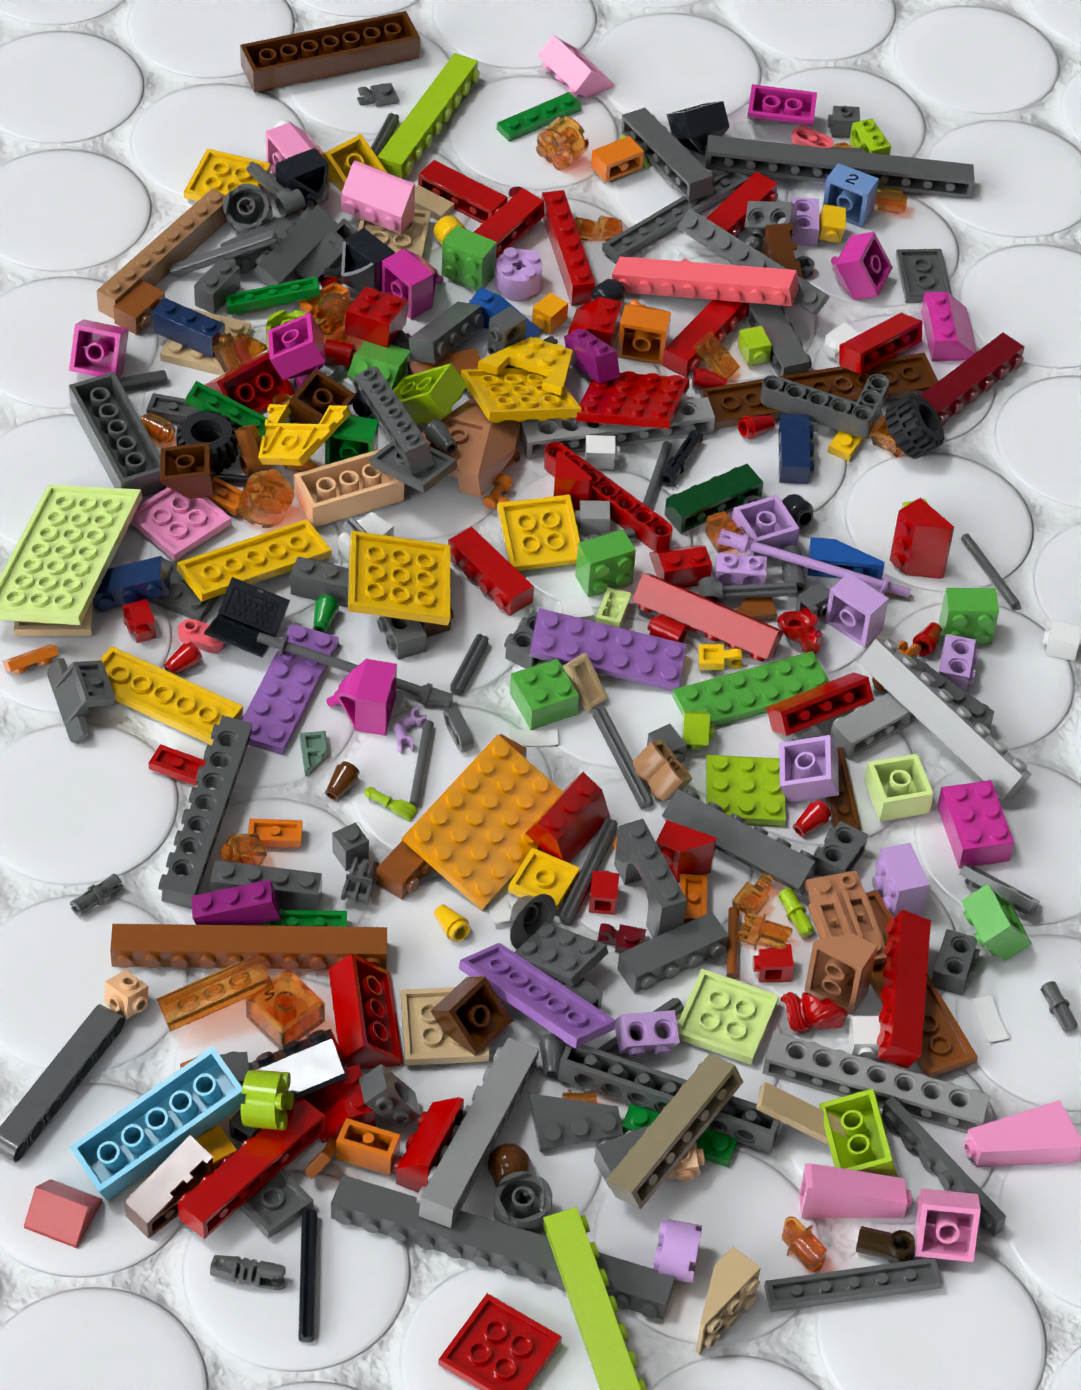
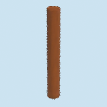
M730 907L728 909L729 939L726 976L736 979L738 973L739 908Z

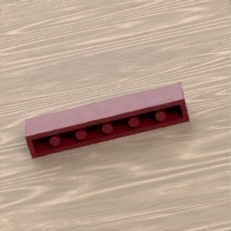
M1002 332L922 393L921 396L935 409L943 426L954 414L958 415L967 404L973 403L984 391H989L993 384L1003 380L1014 368H1019L1024 360L1023 352L1025 346Z

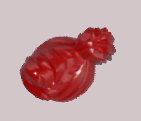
M803 608L800 611H787L779 616L777 620L779 629L784 631V635L787 638L800 643L803 652L813 651L814 654H817L824 643V634L821 630L817 629L818 616L813 614L808 608Z
M788 992L780 997V1000L786 1004L787 1020L790 1029L799 1034L807 1033L813 1027L818 1030L842 1028L849 1014L845 1008L838 1006L830 998L820 1000L807 992L802 993L801 999L793 992Z

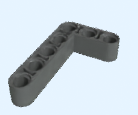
M882 374L871 375L857 402L791 380L770 375L763 379L760 401L767 407L788 414L809 415V421L857 437H865L871 432L886 402L889 379Z

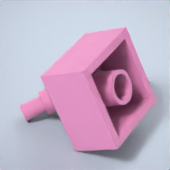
M290 122L266 131V162L271 163V172L275 176V163L313 148L322 157L324 155L321 147L310 135Z
M920 1188V1194L916 1200L918 1209L914 1232L915 1256L974 1262L981 1211L978 1194Z

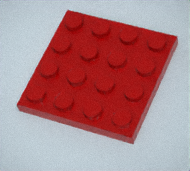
M626 371L620 373V377L600 384L592 379L579 403L582 410L577 412L575 421L670 429L690 387L689 378H683L680 375L659 376L656 373L645 375Z

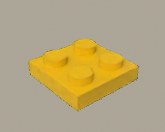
M531 848L508 885V892L518 897L527 895L537 896L539 894L550 895L555 900L557 912L576 881L580 868Z

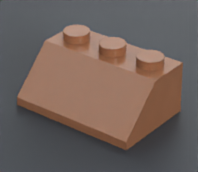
M854 933L815 940L804 991L819 999L830 998L831 1001H835L838 1006L845 1008L853 1016L868 993L878 946L869 939L862 938Z

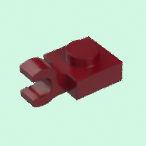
M601 923L597 942L616 945L614 952L622 953L644 943L647 929L620 924L619 930H616L610 924Z

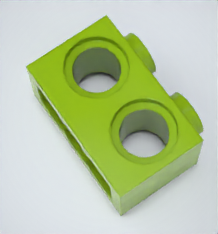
M872 118L852 123L849 142L852 148H863V152L890 155L891 144Z

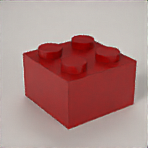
M365 287L346 310L344 334L388 348L407 323L408 300L399 298L396 295L380 292L374 288Z

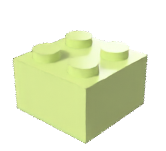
M918 754L867 763L864 783L879 822L930 813L934 794Z

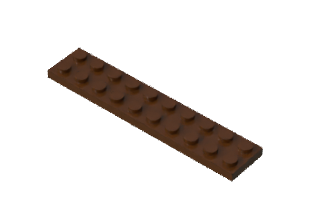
M925 353L891 358L861 375L839 366L778 376L857 402L867 380L874 374H882L889 379L886 400L904 398L912 392L921 395L938 382ZM763 379L701 389V398L708 397L715 416L714 429L738 425L739 420L743 419L744 416L771 415L774 419H778L781 414L788 413L767 407L761 403L760 395Z

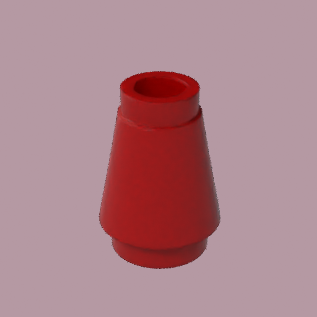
M703 367L701 369L696 368L691 386L701 390L727 385L728 378Z
M771 415L744 416L738 422L740 435L748 439H753L775 427V421Z
M929 623L928 626L913 638V644H918L922 647L919 655L928 656L935 652L942 632V628L938 623Z
M191 641L187 644L183 643L167 662L163 664V667L166 671L176 675L199 664L202 654Z
M820 800L810 802L793 825L794 831L800 837H804L826 824L831 816L830 809Z

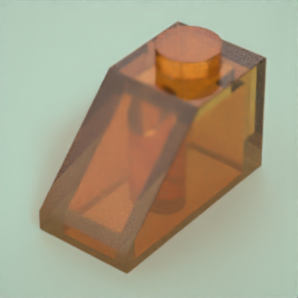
M228 332L218 338L219 342L211 347L224 373L241 367L268 349L266 344L243 332L235 335Z

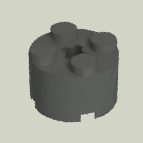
M238 185L224 199L223 210L231 227L240 234L272 220L273 210L266 194L256 185ZM249 207L252 208V210H249L247 213L244 212V210H248Z
M524 1171L514 1172L505 1176L500 1181L494 1195V1221L537 1234L543 1233L545 1231L543 1217L551 1215L553 1196L549 1184L542 1177L538 1176L537 1178Z

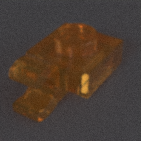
M763 873L755 885L746 882L732 900V906L739 908L740 911L755 919L769 901L770 895L768 892L772 888L770 883L773 877Z

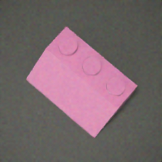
M555 35L550 38L538 54V57L544 61L542 65L550 72L554 71L556 73L554 77L563 84L567 83L569 85L567 89L577 97L580 94L589 98L614 86V83L576 47Z
M354 161L341 193V211L402 234L414 219L415 184Z

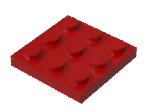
M486 1293L440 1356L438 1365L480 1390H528L561 1344L562 1336Z

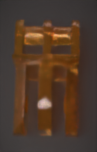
M746 913L744 916L745 922L741 923V931L737 933L736 937L744 943L754 945V950H756L758 945L765 948L785 949V945L793 930L788 926L766 920L765 913L763 917Z
M787 1217L784 1221L782 1240L788 1246L787 1256L793 1253L809 1271H820L824 1265L827 1249L813 1235V1226L805 1228L797 1218Z

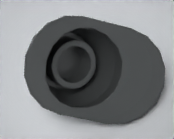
M550 895L523 896L513 905L510 916V941L515 949H518L545 922L552 923L556 912V904Z

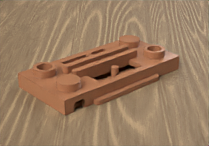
M857 871L806 879L804 887L806 892H809L810 904L808 909L819 939L854 933L862 938L869 939L878 946L874 965L885 964L884 937Z

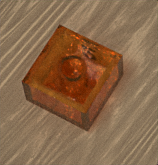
M288 968L246 998V1017L279 1048L291 1041H299L307 1032L310 1033L325 1022V1002Z

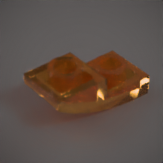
M600 215L598 221L575 217L574 220L580 239L585 241H608L623 232L622 220Z

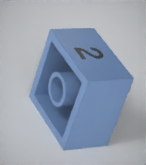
M838 163L826 179L823 205L846 208V222L863 228L874 212L879 178Z

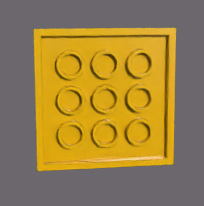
M504 368L498 375L478 369L461 370V376L468 384L466 388L487 419L495 423H501L504 420L524 422L528 419L547 421L553 418H560L562 420L577 418V412L582 410L565 385L562 396L542 390V381L547 377L521 368Z
M351 531L348 611L448 626L450 621V545Z

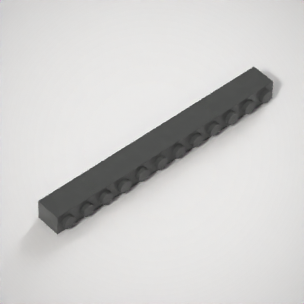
M708 135L705 152V168L715 171L751 175L758 172L769 177L826 183L827 177L825 174L830 175L835 166L840 163L879 178L878 189L968 199L971 198L975 182L974 164L713 135Z
M342 1175L331 1201V1218L344 1225L352 1224L362 1227L370 1233L378 1232L385 1234L396 1241L411 1242L426 1250L434 1249L446 1253L452 1258L470 1260L478 1266L496 1268L507 1275H519L528 1278L534 1283H545L566 1292L547 1236L461 1210L452 1227L449 1228L420 1217V1204L416 1202L417 1197ZM599 1253V1259H596L599 1270L604 1268L609 1286L605 1288L608 1297L614 1296L617 1307L623 1310L630 1309L640 1312L648 1318L664 1320L673 1293L675 1276L658 1273L659 1270Z

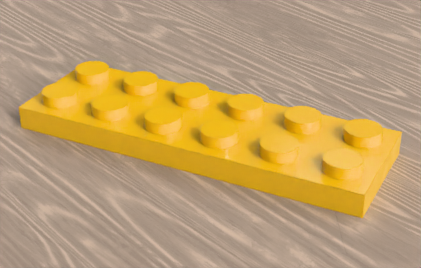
M305 519L177 562L176 570L202 602L225 594L232 577L252 585L292 571L297 557L316 561L330 558L332 549L311 523Z
M111 646L100 659L103 662L114 692L115 701L210 745L213 743V739H211L214 724L219 725L222 715L238 719L243 713L242 705L116 647Z

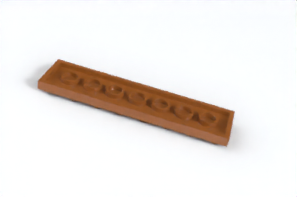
M876 889L865 894L868 895L886 946L888 942L886 927L893 916L887 910L883 899ZM886 963L873 966L870 984L881 1003H883V1000H881L880 996L885 979L882 973ZM927 973L921 1057L916 1062L923 1074L930 1078H936L977 1063L978 1056Z

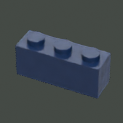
M164 298L152 311L153 332L210 358H214L226 345L225 324L167 298Z
M780 415L778 429L779 483L808 484L809 474H814L815 462L810 460V457L814 455V443L810 442V440H813L814 425L809 424V415Z
M162 556L109 568L93 598V602L99 611L146 599L169 595L171 571Z

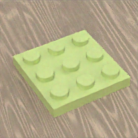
M701 969L677 1023L679 1040L752 1065L778 1003L779 995Z

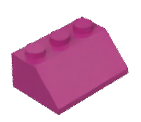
M752 84L747 119L813 127L817 92Z
M924 292L921 315L931 361L967 360L977 352L967 307L948 292Z

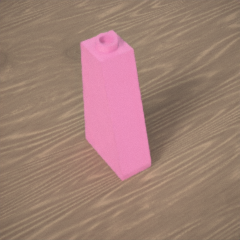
M1060 1100L968 1129L964 1150L966 1155L973 1159L976 1167L1071 1163L1081 1160V1137Z
M805 1163L799 1191L801 1218H904L906 1208L911 1207V1190H906L905 1178Z

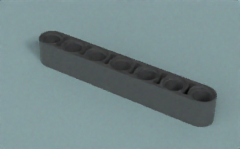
M101 1004L93 1009L0 1126L1 1156L14 1163L24 1156L120 1034L125 1024V1016Z

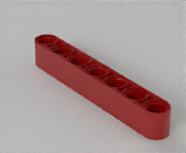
M551 442L545 446L544 469L555 478L556 453L561 451L593 478L591 501H610V519L623 529H634L636 539L653 551L671 548L673 527L667 520L562 443Z

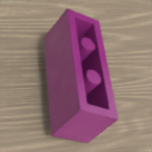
M576 329L571 334L564 336L565 347L573 350L571 361L573 366L599 384L620 377L617 350L585 329Z
M271 879L191 896L192 918L196 925H257L281 920L279 896Z

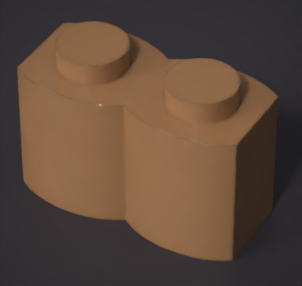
M662 740L652 741L632 761L638 777L646 780L653 796L663 802L671 800L677 789L682 791L692 780L687 769L676 760L674 753Z

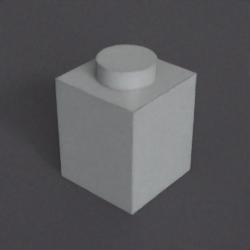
M580 500V509L575 510L576 525H579V535L596 533L601 535L603 532H609L610 501Z

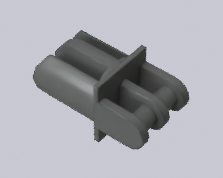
M354 857L350 872L346 874L341 900L348 898L352 899L354 903L362 901L364 905H368L373 893L376 868L380 864L377 861H373L367 878L369 860L363 859L358 871L359 858Z

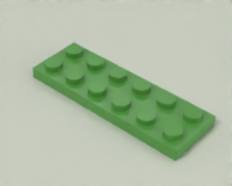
M811 651L673 689L672 697L682 716L683 711L709 712L710 724H714V727L767 713V706L830 681L815 654Z

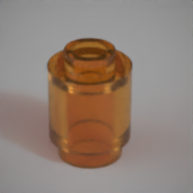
M882 188L881 192L876 194L875 205H878V210L896 214H899V212L905 213L908 195L903 194L902 191Z
M152 412L140 418L152 440L159 444L171 442L176 428L172 426L170 421Z

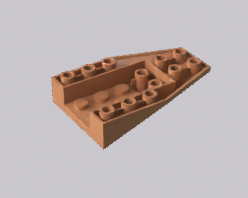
M472 397L453 410L447 417L439 420L446 424L457 443V449L452 454H446L429 442L425 437L424 431L422 435L427 441L428 446L457 460L458 467L448 475L458 478L460 493L482 498L515 454L522 422L504 420L501 423L489 421Z

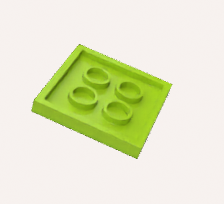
M707 754L706 804L711 801L722 807L723 813L729 816L734 813L742 817L746 821V825L785 827V796L780 788V758Z

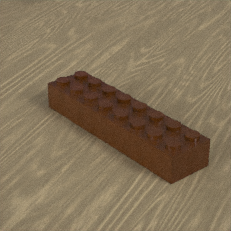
M402 11L241 44V67L255 93L420 58V36L407 12Z

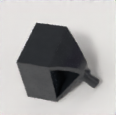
M724 101L703 103L667 114L671 134L684 147L701 155L704 154V156L708 135L723 137L730 127Z
M315 148L275 163L276 181L284 188L300 190L306 204L305 208H303L304 211L308 207L312 210L317 204H322L329 199V163Z
M362 228L343 240L342 266L325 268L324 277L337 278V280H341V282L359 292L365 287L374 288L382 292V260L395 254V251L368 230Z

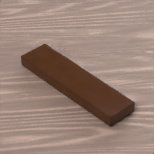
M836 747L838 751L839 795L826 797L828 808L831 811L832 827L835 829L838 823L842 821L861 831L843 747Z

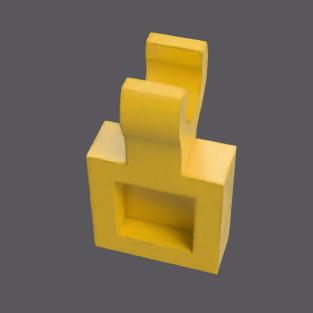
M698 644L699 670H724V664L733 669L742 668L741 649L724 650V644Z

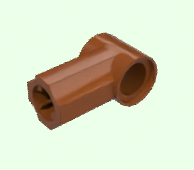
M256 425L243 426L235 430L241 452L239 460L243 473L251 476L270 469L271 465H262L258 458L261 441Z

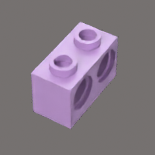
M792 197L791 202L797 208L795 234L792 236L791 242H796L797 245L817 246L820 230L819 199Z
M717 553L714 577L718 578L720 582L722 581V586L764 584L767 557Z
M946 634L939 673L942 676H946L961 689L967 691L968 684H973L976 672V669H971V666L976 665L979 651L974 650L976 640Z
M675 1010L622 1014L616 1019L615 1032L619 1053H628L630 1057L644 1055L645 1051H655V1054L661 1055L670 1053L671 1049L680 1043ZM656 1028L664 1032L665 1039L657 1035ZM630 1030H633L637 1033L639 1037L638 1041H635L631 1038Z

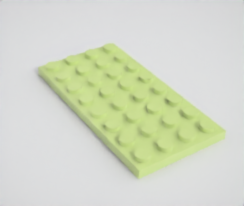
M48 485L0 576V620L81 625L143 498L141 490Z

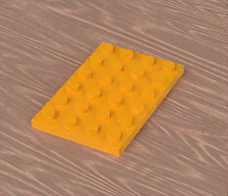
M497 734L407 831L401 840L482 911L517 872L531 848L537 849L539 847L526 834V831L561 794L562 790Z

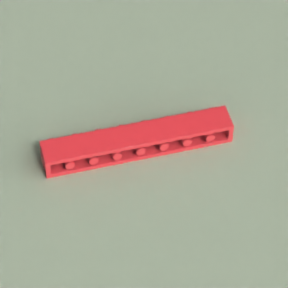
M619 257L612 272V279L618 280L623 285L626 293L792 306L799 290L797 270Z

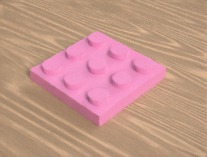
M167 487L140 504L130 523L172 560L176 561L232 525V520L229 515L207 497L188 499Z

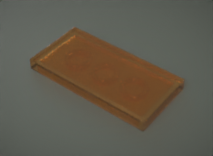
M256 954L157 998V1002L169 1030L174 1031L271 988L273 983L259 954Z

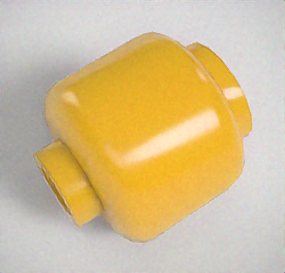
M449 215L437 221L433 233L434 237L442 245V241L456 225L464 229L466 228L457 217Z

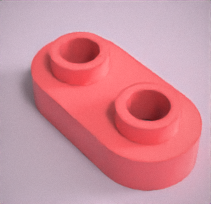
M796 127L792 132V143L794 145L833 148L834 142L832 138L809 127Z
M187 619L178 625V638L182 643L187 644L191 641L198 649L209 653H218L226 647V643L204 635V631L209 624L195 619Z

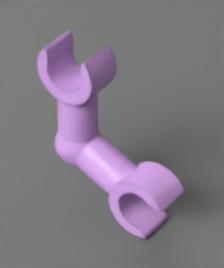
M420 707L413 708L410 716L394 724V730L398 737L397 751L400 754L404 744L410 746L411 752L414 750V740L407 735L406 729L413 725L423 726L424 721L427 720V715L420 718L415 717L419 715Z

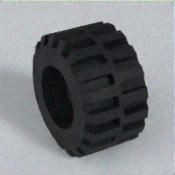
M912 392L886 408L885 419L888 430L897 446L907 456L918 459L943 444L945 437L940 418L932 405L920 394Z
M199 411L196 412V415H188L187 420L183 419L180 422V426H177V446L210 443L214 472L221 473L224 468L229 469L231 463H235L236 456H238V442L235 435L237 428H235V423L230 421V418L226 415L221 416L219 412L211 413V411H206V413H201Z

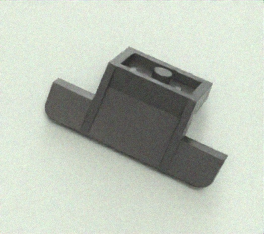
M61 658L57 659L49 667L47 676L69 740L79 744L91 734L84 716L88 711V707L113 706L116 698L102 660L72 662L68 668L65 659Z

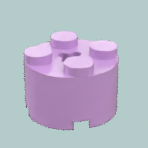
M512 247L506 248L496 262L495 287L497 291L499 289L502 292V296L511 301H526L529 296L534 295L535 297L539 294L542 283V261L539 253Z
M671 1219L667 1221L661 1220L658 1247L662 1248L656 1247L653 1269L659 1270L658 1273L675 1276L676 1281L693 1284L702 1225Z

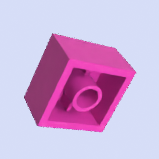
M875 232L850 236L839 257L834 256L831 258L832 270L843 289L854 300L877 297L893 268Z
M402 249L382 260V292L408 300L407 317L411 320L433 308L436 284L443 282V276L439 275L438 270L428 261L406 249Z
M311 313L268 330L270 361L282 380L296 378L294 384L297 387H301L315 368L320 370L325 365L323 332Z
M85 319L76 323L69 371L96 377L115 372L117 378L122 376L129 329Z
M372 659L364 660L344 678L334 695L327 698L328 706L342 705L355 731L386 736L397 697V664Z

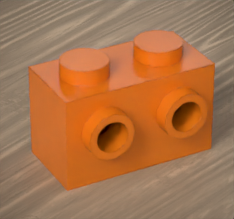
M628 136L592 150L591 168L607 183L642 169L644 151Z
M346 1118L336 1140V1159L391 1176L395 1162L400 1154V1134Z

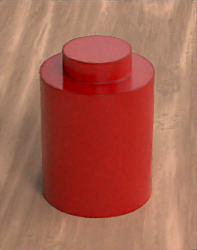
M326 339L324 344L326 363L343 365L350 368L354 354L357 351L355 344Z
M659 614L657 617L651 618L647 630L650 631L649 635L683 643L687 635L688 626Z

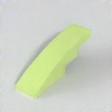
M607 587L595 622L622 628L632 593Z

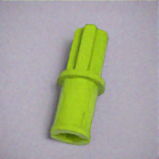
M792 888L782 890L779 893L778 899L787 912V919L793 922L802 937L806 938L813 934L814 927L806 915V907L798 901Z

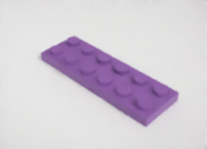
M539 608L529 656L546 661L558 659L560 664L565 665L579 655L587 653L596 673L673 691V689L679 688L687 644Z
M292 623L286 633L289 635V642L333 656L339 644V637ZM278 649L242 720L253 723L249 742L250 746L284 755L328 665L286 651L281 657L278 656Z
M501 943L492 945L460 960L459 970L470 977L485 976L500 998L575 1049L615 1029L616 1020Z

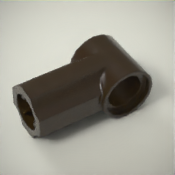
M861 1226L856 1252L889 1259L890 1263L911 1261L914 1257L915 1239L910 1232L905 1230L890 1233ZM897 1247H904V1248H906L907 1250H898V1249H896V1248H897Z

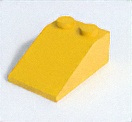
M362 134L330 149L323 155V158L329 163V180L341 192L354 161L387 173Z

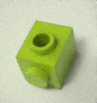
M757 326L740 330L738 348L747 366L769 362L772 345L763 327Z
M683 711L681 738L687 744V749H702L703 745H709V739H714V724H710L709 712Z

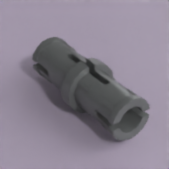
M113 873L96 886L95 884L88 887V891L70 902L72 911L77 916H81L97 904L100 906L105 902L106 898L123 888V884H120L122 883L121 879Z

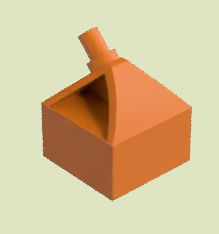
M637 299L631 300L629 305L625 304L619 329L618 358L663 365L664 349L668 346L671 312L647 307L644 304H640Z

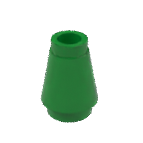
M321 595L315 601L313 630L327 633L339 611L338 600L335 597Z

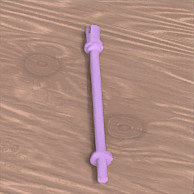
M722 528L719 535L720 538H718L717 544L739 549L738 552L740 553L751 550L843 578L849 572L863 580L867 585L879 589L883 594L889 592L906 598L910 594V588L890 583L888 575H885L883 580L752 541L749 534L746 533L740 535Z

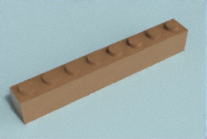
M211 189L97 290L98 311L114 319L113 306L142 280L155 287L170 273L169 266L171 264L185 260L228 221L223 210L226 195Z

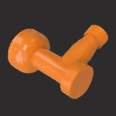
M500 473L494 480L493 490L483 499V504L487 508L494 509L497 503L510 502V500L501 496L502 492H508L513 486V481L509 476Z

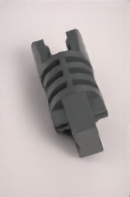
M214 1255L210 1266L211 1276L233 1283L239 1281V1284L246 1283L249 1286L255 1284V1287L273 1290L285 1288L284 1275L286 1274V1268L280 1264L265 1261L257 1262L256 1259L249 1260V1258L245 1257L241 1259L240 1256Z

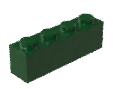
M748 464L735 467L724 474L714 476L710 480L693 485L687 490L672 494L666 498L664 515L681 534L733 511V508L743 505L744 500L749 496L756 495L762 497L763 481Z

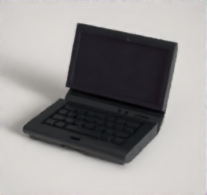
M232 577L218 615L204 631V635L263 658L271 646L256 642L258 634L261 632L273 637L277 636L290 600Z

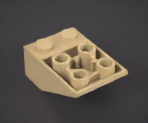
M734 1246L714 1265L700 1323L696 1353L698 1354L706 1347L712 1348L718 1341L720 1333L724 1328L730 1329L737 1321L738 1314L744 1308L748 1310L757 1299L756 1289L760 1284L758 1279L761 1267Z

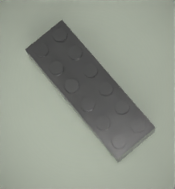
M115 372L70 384V406L114 488L140 489L142 496L166 489L167 487L161 484L160 454Z

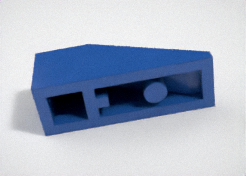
M482 287L469 301L470 304L482 305L484 316L483 328L488 330L489 318L512 306L501 295ZM525 317V339L538 337L541 329Z
M810 538L808 558L882 580L884 561L836 539ZM808 568L807 576L840 578Z

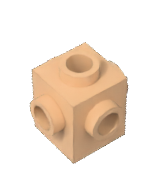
M124 970L105 981L104 1003L113 1011L128 1019L147 1008L148 985L127 970Z
M695 1142L668 1175L667 1180L691 1181L695 1179V1176H701L700 1166L705 1165L703 1148L698 1149Z

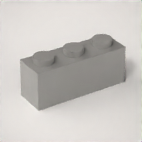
M889 692L885 695H879L874 701L865 706L857 707L847 716L837 718L832 723L830 736L836 747H843L844 754L849 760L909 727L911 712Z

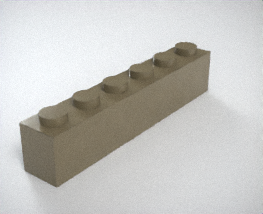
M709 1053L704 1061L698 1065L695 1072L680 1087L673 1099L663 1108L655 1121L646 1129L642 1137L628 1151L624 1159L606 1179L616 1198L640 1210L743 1084V1080L734 1064Z

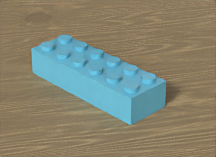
M212 1046L69 1148L97 1190L108 1202L163 1163L189 1135L197 1139L241 1108V1103L245 1104L246 1094H242V1086Z

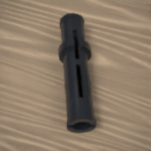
M691 430L677 453L668 460L666 469L660 475V481L663 485L672 486L678 475L685 471L687 462L703 441L704 436L700 431Z

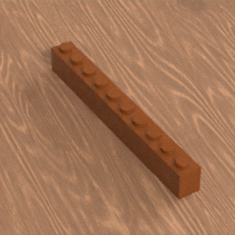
M112 924L111 965L121 968L175 967L183 969L194 967L204 969L257 968L266 970L273 968L323 970L330 968L353 953L387 970V927Z

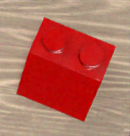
M599 297L576 309L568 334H571L576 329H585L613 347L620 327L623 302Z
M691 545L649 552L656 576L680 587L699 586L701 579L711 577L712 562L706 546Z
M666 820L656 843L677 883H680L681 874L706 875L711 873L717 837Z
M359 1064L345 1068L347 1078L305 1095L306 1101L325 1115L326 1131L319 1137L321 1143L328 1142L331 1137L337 1139L346 1118L376 1127V1112L368 1107L363 1100L359 1078L363 1074Z

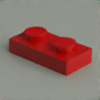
M160 744L148 764L149 769L197 786L199 783L196 781L198 769L200 766H205L206 760Z

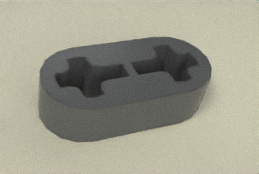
M454 707L444 710L443 716L446 727L458 750L464 751L473 748L474 741L471 731L459 708Z

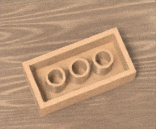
M381 449L294 474V495L314 528L404 501V483L370 466L369 458Z

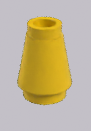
M445 904L435 909L434 917L448 939L460 942L469 935L471 927L468 919Z

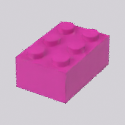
M992 780L941 787L937 808L958 868H963L967 864L980 866L1008 862L1011 857L1014 841Z

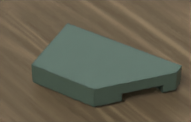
M326 731L300 733L305 776H309L328 757Z

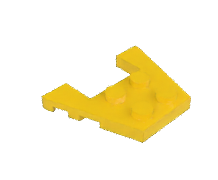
M529 337L479 360L478 370L498 375L507 365L515 366L546 376L547 378L542 381V390L562 396L567 373L572 361L573 350L565 348L560 344L543 341L538 337Z
M269 404L267 409L269 418L265 420L264 425L266 427V434L262 436L258 458L262 465L303 466L350 416V409L348 406L329 405L319 424L285 423L291 413L288 405Z

